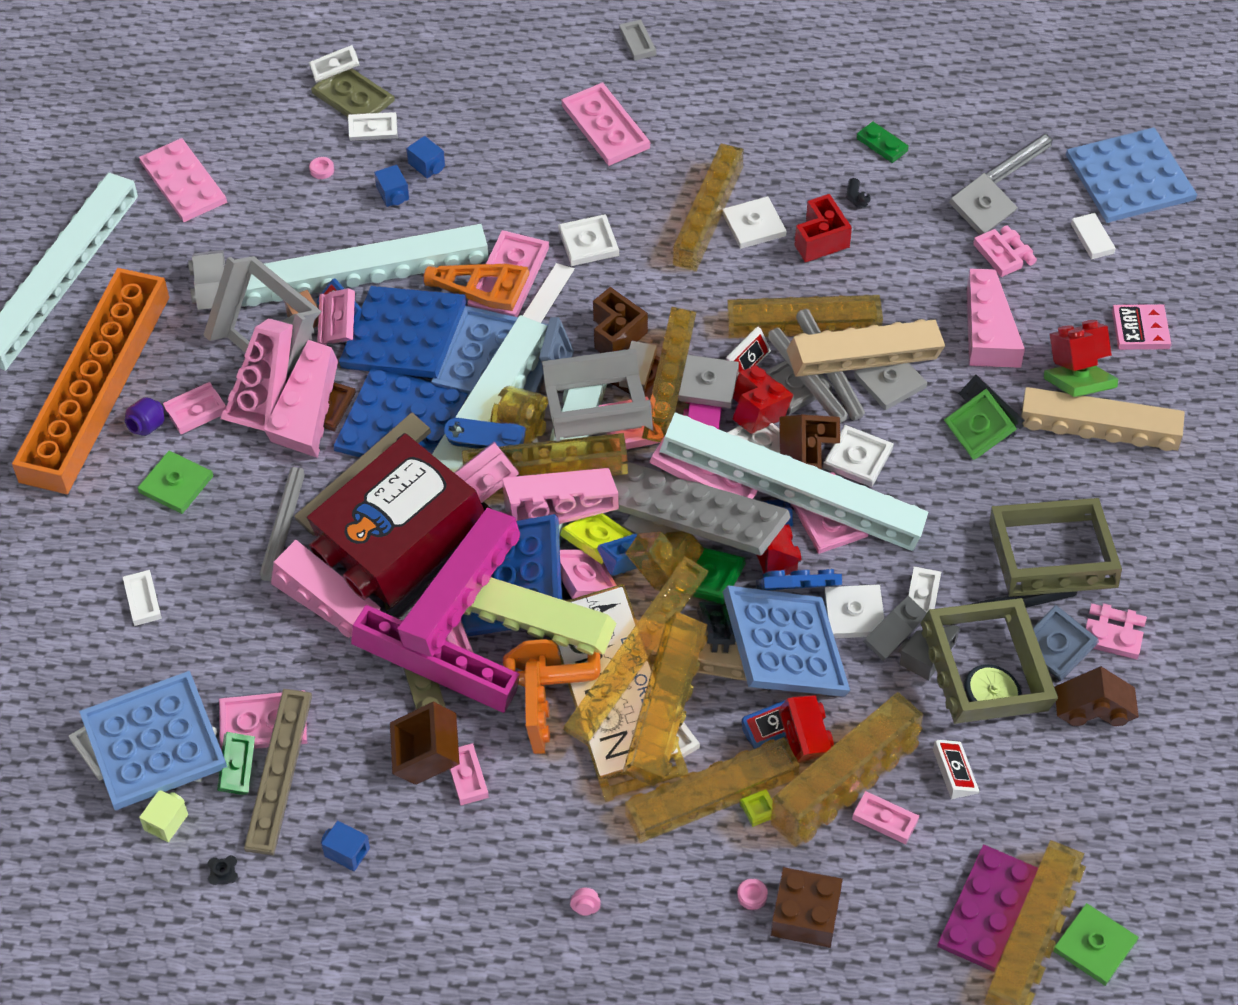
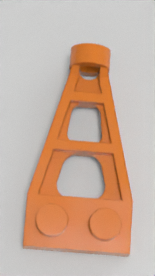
M505 263L428 266L424 273V284L429 287H439L454 294H463L467 299L490 308L513 311L530 273L528 267ZM471 275L467 286L453 283L456 276ZM497 277L491 292H484L476 288L480 278Z

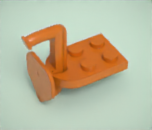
M541 639L524 641L503 656V666L519 673L518 685L525 687L526 729L534 754H545V743H550L549 726L546 725V718L550 716V710L543 685L596 680L601 672L600 653L587 654L588 663L562 665L557 643L552 640Z

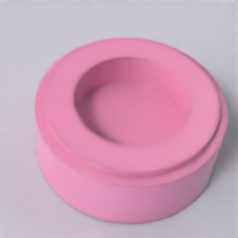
M327 157L315 158L309 165L310 173L316 179H326L334 173L333 162Z
M747 879L739 885L737 898L744 908L756 910L765 905L768 891L765 884L760 880Z

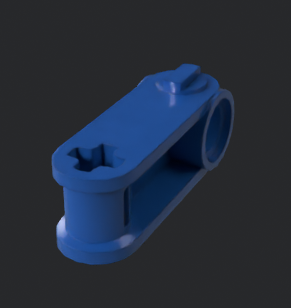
M452 418L445 424L444 433L448 441L454 446L484 450L491 443L495 442L504 454L522 455L526 430L524 426L465 418ZM457 427H460L464 433H459L458 437H454L451 431H456Z

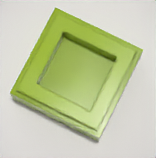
M767 789L740 799V805L752 827L779 817V811Z

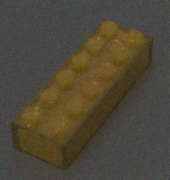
M899 692L895 693L773 797L771 825L795 847L802 841L805 843L809 842L816 835L817 828L823 823L825 825L830 824L838 815L839 809L844 805L846 807L851 806L857 800L858 793L861 790L872 788L883 771L890 772L893 770L904 753L909 755L918 747L923 713Z

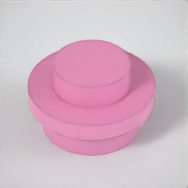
M580 888L571 897L570 906L580 915H591L600 909L601 901L597 892L593 889Z

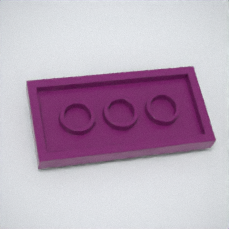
M983 844L937 947L994 972L1039 868Z

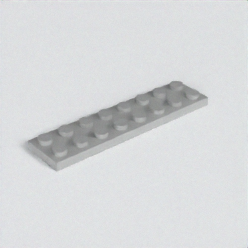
M612 458L604 467L609 468L618 491L619 509L617 511L760 556L790 519L788 509L701 483L679 479L674 475L617 458Z

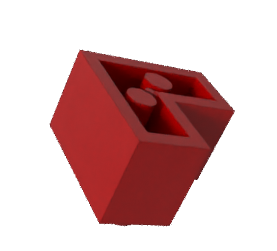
M830 194L807 201L806 222L796 225L794 246L805 262L850 248L852 227Z
M1097 320L1084 321L1082 326L1075 328L1072 325L1062 326L1058 328V332L1049 333L1053 361L1055 364L1076 371L1097 366V359L1112 356L1108 325L1098 323Z
M757 365L739 372L733 399L738 402L732 419L750 434H753L768 427L771 423L779 422V417L786 416L794 394L787 390L783 384L768 375L762 368H759Z

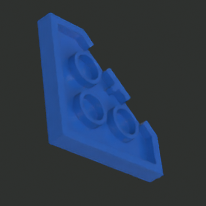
M834 569L817 570L818 575H810V570H797L790 572L789 576H785V570L769 571L763 574V578L756 580L757 589L768 591L842 585V574H834Z

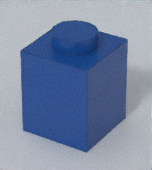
M423 136L406 148L408 164L426 178L440 173L445 167L444 150L426 136Z
M398 165L374 172L376 188L386 207L399 205L409 200L408 184Z
M338 820L332 829L329 828L325 831L321 839L324 857L354 872L370 849L368 835Z

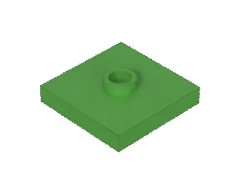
M1097 366L1076 371L1065 367L1044 370V379L1073 397L1118 387V378Z
M987 389L944 419L973 460L983 455L1017 430Z
M168 451L138 486V492L183 514L212 479L213 472L176 453Z
M1086 903L1055 945L1053 952L1106 986L1137 943L1139 937Z

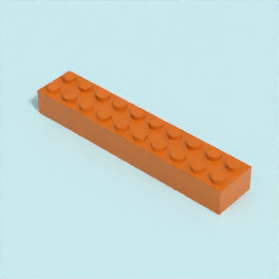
M122 268L116 269L12 463L19 483L68 495L170 298L165 278Z

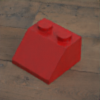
M789 524L784 525L761 556L756 554L764 574L769 571L785 570V575H789L790 572L798 570V562H801L802 558L799 547L794 546L792 543L793 535Z
M816 695L787 698L778 710L794 764L830 754L834 741L831 731L826 730L823 722L826 714L822 702L817 701Z

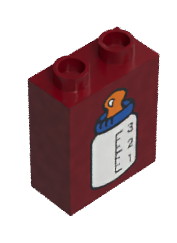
M405 433L307 516L317 537L309 544V548L313 554L331 568L338 563L348 570L343 574L344 580L361 599L366 600L374 593L389 607H392L466 537L483 514L484 509L477 491Z

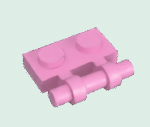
M1007 225L1000 230L1002 235L996 229H993L974 238L973 245L1001 277L1021 269L1023 260L1030 266L1037 261L1033 255V250L1028 245H1024L1020 240V235L1015 230H1011Z
M1091 603L1089 614L1100 616L1099 621L1088 618L1086 629L1099 639V643L1093 649L1138 660L1144 632L1134 630L1133 625L1145 627L1147 617L1138 615L1133 610L1128 609L1125 612L1113 609L1108 604L1103 603L1101 606ZM1108 619L1124 622V627L1109 624Z

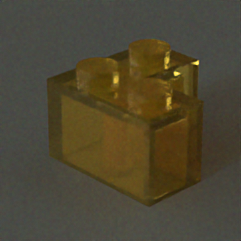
M684 531L667 532L665 535L662 532L638 533L627 550L626 555L655 590L666 591L680 589L705 549L693 534Z

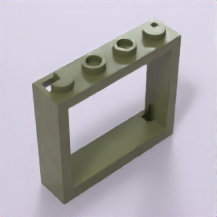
M1099 498L991 506L989 525L1009 597L1119 588L1122 567ZM1092 520L1104 562L1017 569L1006 527Z
M1022 598L928 610L921 622L923 629L921 634L926 638L929 647V659L935 665L937 683L943 689L946 698V709L950 710L954 724L1050 710L1058 697ZM1005 618L1031 694L968 702L943 625Z

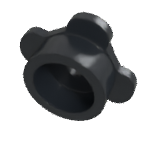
M232 855L224 859L211 858L207 863L208 868H210L209 883L211 885L234 883L238 879L235 871L237 859Z

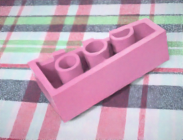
M970 269L967 283L969 366L1021 368L1025 348L996 270Z
M268 318L255 327L244 355L245 360L237 373L235 386L229 394L228 404L220 419L264 431L286 385L292 324Z
M311 340L307 341L264 428L271 442L318 458L320 439L323 437L325 415L328 413L329 395L332 392L338 364L332 347Z
M609 468L502 478L506 514L514 516L516 521L555 514L559 518V524L619 509L618 491Z
M297 540L274 561L271 584L336 626L348 638L352 637V626L365 605L381 611V607L369 597L366 600L361 599L348 586L340 574Z

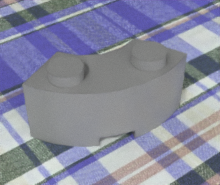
M224 250L193 253L192 260H188L190 275H194V288L190 289L192 304L197 303L198 310L212 308L225 267Z

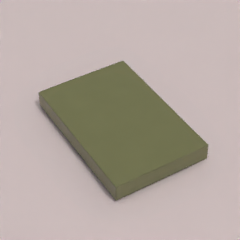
M352 68L326 78L311 88L312 94L347 117L353 114L380 113L395 101L392 94Z

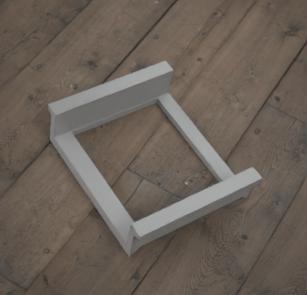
M255 256L236 260L228 257L203 336L209 341L227 337L246 353L249 341L234 328L252 274L298 312L295 314L292 323L287 383L308 341L314 320L322 311Z
M636 349L542 361L545 389L556 442L560 441V437H578L642 428V426H646L653 431L651 402L646 400L642 388ZM627 381L632 400L630 403L561 412L557 394L558 390Z

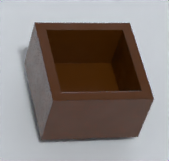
M433 701L390 722L393 775L416 785L460 765L457 716L455 712Z
M783 867L772 920L771 936L831 948L843 879Z

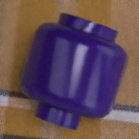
M149 397L141 398L129 406L125 412L126 427L132 433L141 436H147L163 425L165 419L164 408L161 403Z

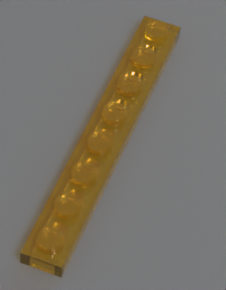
M686 556L683 558L563 728L565 732L585 745L589 744L706 578L708 570Z

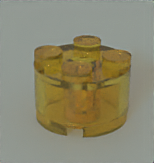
M510 385L504 387L498 394V396L502 397L499 404L494 403L491 422L524 426L526 428L524 444H530L537 435L542 436L546 430L544 416L548 399L537 392Z

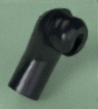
M851 178L848 180L846 198L856 207L864 208L870 202L871 197L869 193L865 196V191L859 192L860 181L856 178Z

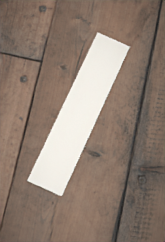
M556 263L523 316L541 323L575 268Z

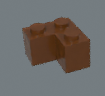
M609 287L593 300V321L599 324L594 328V349L598 352L606 353L628 350L631 341L637 342L648 333V313L612 287Z
M803 414L779 417L780 454L822 469L821 445L840 444V417Z
M1102 666L1054 686L1058 697L1056 700L1057 717L1072 726L1084 725L1087 721L1096 717L1101 718L1112 726H1123L1139 717L1135 687Z

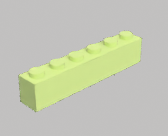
M490 578L488 584L483 586L477 594L474 603L464 612L465 615H470L471 612L479 614V618L490 623H494L495 620L501 621L505 627L514 631H518L519 628L526 629L528 634L539 639H543L544 636L550 637L552 641L564 647H568L569 644L575 645L579 651L588 655H593L594 652L604 655L617 624L608 614L495 578Z

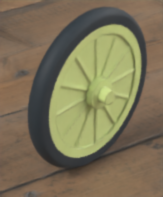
M984 664L973 668L967 674L964 682V689L969 702L1022 695L1020 685L1015 677L1007 670L996 665Z

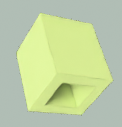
M160 790L139 818L144 831L169 842L188 816V812L182 797L173 792L168 794Z

